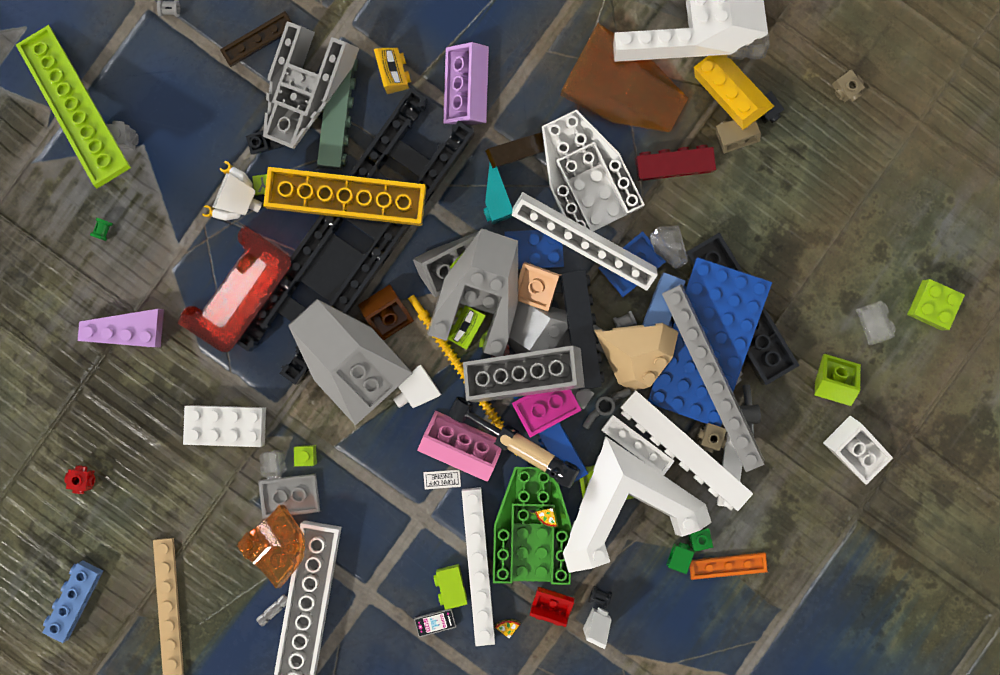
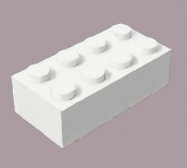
M187 405L184 408L183 445L265 446L266 407Z

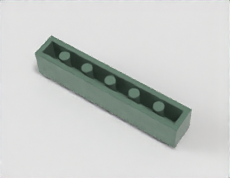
M355 59L352 69L324 107L317 165L320 168L342 170L343 165L346 166L347 154H344L345 146L348 147L349 135L346 134L347 127H351L349 109L353 108L354 97H351V92L355 90L356 78H353L354 71L358 69V59Z

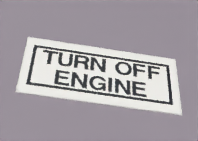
M460 470L423 472L425 489L461 487Z

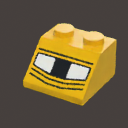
M398 48L374 49L386 93L391 94L409 89L408 83L411 82L409 72H405L403 65L406 64L404 54L399 53Z

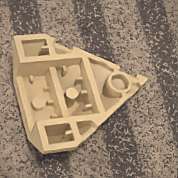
M657 323L655 326L644 327V325L613 328L610 331L594 330L618 384L632 391L651 387L673 358L678 337V331L664 323Z

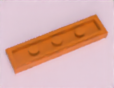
M765 552L692 559L689 566L691 580L768 572Z

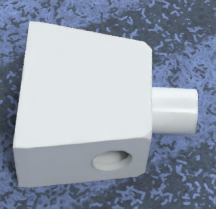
M422 365L413 370V374L398 386L402 393L393 398L399 408L408 402L412 408H415L442 395Z

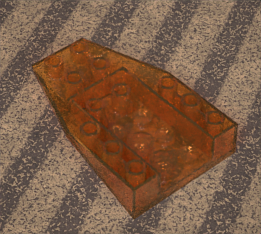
M597 23L560 95L609 122L670 132L688 97L652 59L615 62L613 49L614 33Z

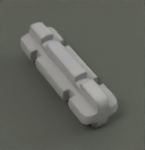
M282 595L264 611V614L262 613L256 619L259 625L264 626L268 623L269 619L271 620L283 609L282 607L286 606L287 596Z

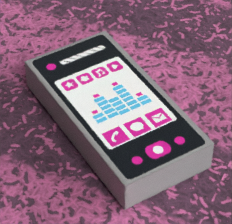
M452 608L414 618L419 637L456 628Z

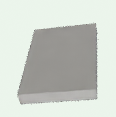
M316 473L258 481L263 519L321 511Z

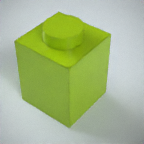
M299 445L294 447V466H314L317 464L316 445Z

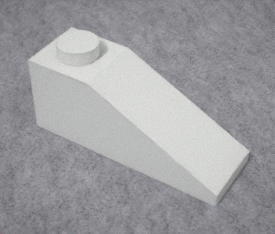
M592 608L583 631L587 641L605 649L611 617L608 615L609 612L602 608Z

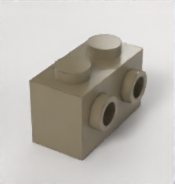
M734 120L723 121L716 126V135L724 154L760 142L761 132L756 121L744 130Z

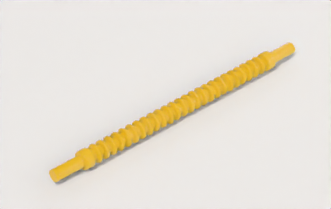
M415 295L410 296L408 300L417 311V317L420 321L423 320V325L426 324V329H428L432 317H429L430 313L428 310H424ZM432 336V338L436 339L435 343H439L438 347L442 348L441 351L445 352L444 356H448V361H451V365L455 366L454 370H457V374L461 375L460 379H464L463 362H460L461 358H457L458 354L454 353V349L450 348L451 344L448 345V340L445 341ZM488 401L479 402V406L483 407L482 411L485 410V415H488V419L492 420L491 424H495L497 428L502 430L504 421H501V417L497 416L498 412H494L495 408L491 407L492 403H488Z

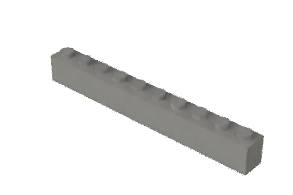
M680 284L663 292L662 295L745 471L748 472L764 465L763 455L683 285Z

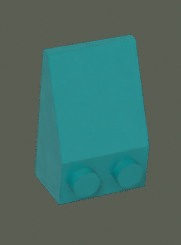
M489 163L485 200L486 208L483 210L487 222L491 221L493 225L514 216H512L513 209L498 168H492L491 163Z

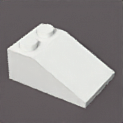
M849 416L823 442L865 485L893 459L863 424L852 416Z

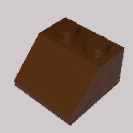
M390 284L358 304L367 322L383 340L414 321Z

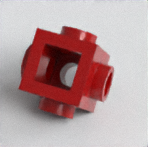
M76 465L75 468L69 469L64 479L66 489H71L72 493L84 494V491L91 490L95 483V470H89L87 466Z

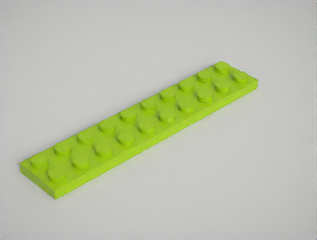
M47 25L17 43L16 47L93 186L98 189L129 170L131 167L52 28Z

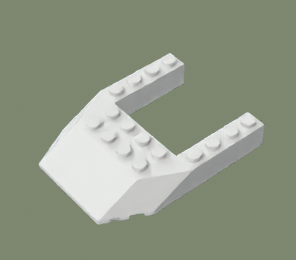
M686 0L689 28L615 32L613 41L615 62L731 55L737 52L739 48L745 45L748 46L754 40L768 35L764 0Z

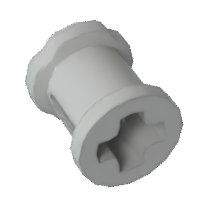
M158 0V16L175 15V17H179V0Z
M631 311L622 317L613 318L616 328L637 326Z

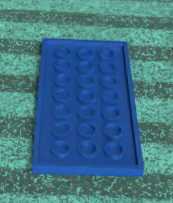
M697 257L685 292L733 392L772 282ZM674 323L673 329L678 331L674 355L654 381L648 401L660 408L706 424L710 423L721 427L722 420L676 323Z

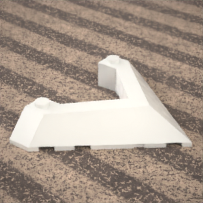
M605 437L604 445L594 466L593 475L586 488L578 516L570 532V538L563 551V556L569 573L592 569L609 563L610 559L605 541L628 495L670 516L675 535L686 536L700 531L712 522L705 503L665 476L659 474L655 469L608 437Z

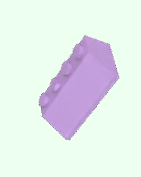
M470 42L446 48L444 124H456L458 120L464 125L486 123L489 46Z

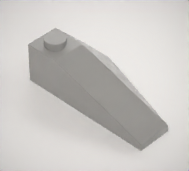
M478 232L429 250L413 259L419 276L434 297L440 294L444 279L451 270L450 266L466 250Z

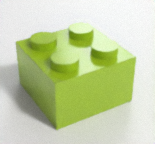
M931 279L922 280L907 315L939 330H950L965 295Z

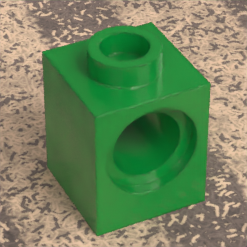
M707 526L700 531L688 534L691 549L694 552L714 548L710 530Z
M682 542L679 545L674 543L666 563L667 567L687 574L694 555V551L690 549L691 546Z

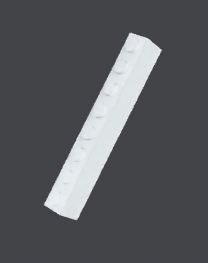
M522 192L513 207L512 216L645 290L649 289L658 275L657 268L654 265Z
M636 390L620 407L623 410L621 414L626 419L630 420L632 418L637 423L635 426L642 433L647 431L651 435L650 440L657 446L663 445L666 448L664 452L672 459L676 457L681 461L679 465L686 472L691 470L695 474L693 478L701 485L706 483L710 487L708 491L716 498L718 496L725 500L723 504L729 510L734 508L739 511L753 495L749 489Z
M481 487L462 489L475 646L495 645Z

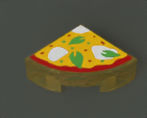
M554 507L534 512L537 519L543 525L558 527Z
M505 619L496 623L494 628L510 639L521 625V622L515 619Z

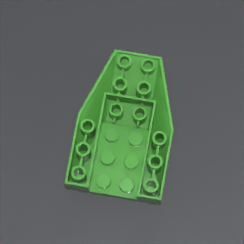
M514 467L494 523L493 583L512 584V581L551 582V584L571 585V572H568L563 556V551L570 538L571 522L559 484L549 474L537 467ZM553 509L556 526H548L542 523L537 515L531 514L528 510L538 512Z

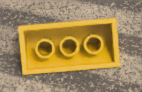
M728 55L707 56L694 66L695 78L742 130L774 107Z

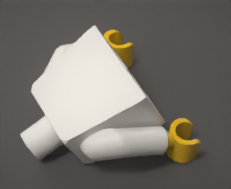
M224 161L228 165L226 170L220 168L226 174L213 206H204L209 208V214L202 215L227 221L238 219L241 215H246L248 209L258 213L262 202L253 198L256 191L253 189V183L246 173L233 167L229 162Z

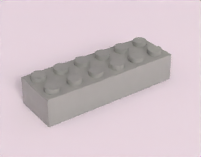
M576 346L463 362L466 401L476 403L585 387L581 348Z

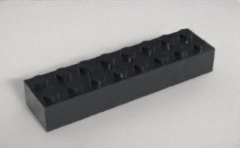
M720 232L684 253L692 269L697 257L743 272ZM763 307L746 355L748 363L762 385H768L800 366L765 307Z

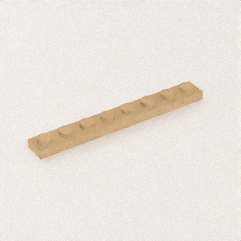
M174 538L154 539L153 548L163 675H184Z

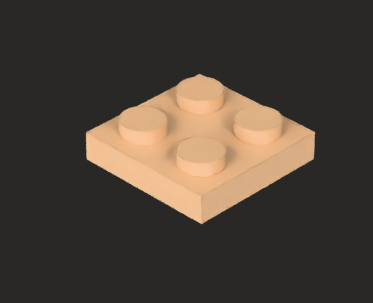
M524 262L518 279V301L548 312L551 308L561 275Z

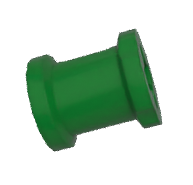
M96 217L97 223L90 236L107 241L106 236L113 223Z

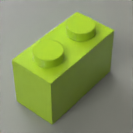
M459 564L437 569L436 575H433L435 586L440 588L441 593L438 594L440 605H444L445 610L467 605L468 599Z

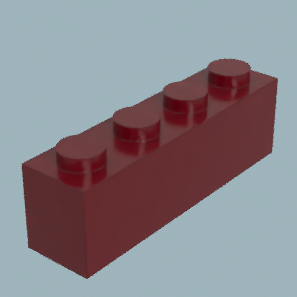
M708 145L696 146V149L689 150V147L678 148L675 152H670V149L659 150L658 154H651L650 151L639 153L640 156L635 158L638 181L706 174L716 171L714 147L708 148Z

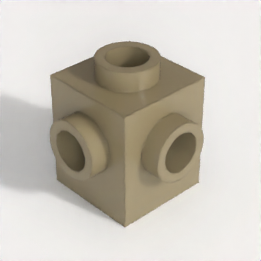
M852 69L831 84L835 89L836 96L843 100L844 103L849 99L852 102L862 95L860 91L865 88L862 78L859 75H855Z
M705 423L704 429H700L698 433V444L703 445V450L711 453L714 450L720 451V448H724L726 444V429Z

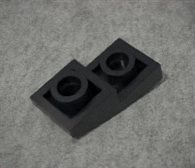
M264 130L246 136L251 155L285 146L263 137Z

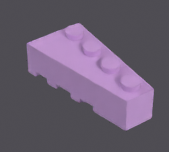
M153 309L80 321L78 341L161 348L164 310Z

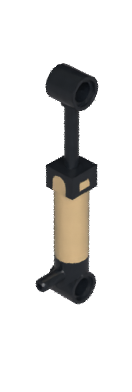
M456 397L448 412L452 419L464 423L467 418L497 436L494 443L496 446L504 451L509 450L549 474L560 485L571 488L580 472L576 465L563 461L520 435L519 431L510 425L504 426L502 430L471 412L473 404L470 401H466L463 397Z

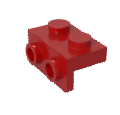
M538 587L531 605L530 616L538 620L551 622L557 626L566 627L575 598Z

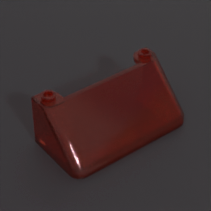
M246 224L243 225L238 233V241L245 249L241 257L204 309L201 310L196 306H188L180 314L177 322L221 352H228L235 346L291 266L290 257Z

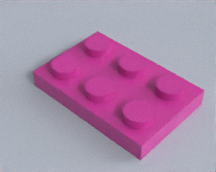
M571 389L526 395L512 403L530 438L582 410Z

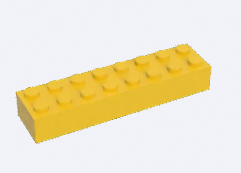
M268 167L263 206L274 210L422 226L426 185Z

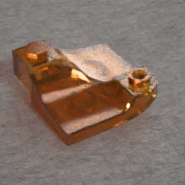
M279 505L260 525L252 531L246 532L237 544L244 558L254 563L267 576L275 588H281L300 565L305 555L304 535L285 505Z

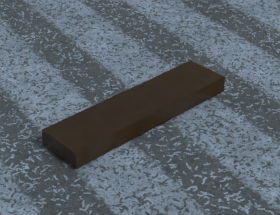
M286 11L221 48L220 51L229 66L232 67L280 39L287 21L291 23L292 21Z
M543 133L533 134L485 150L492 168L545 152Z

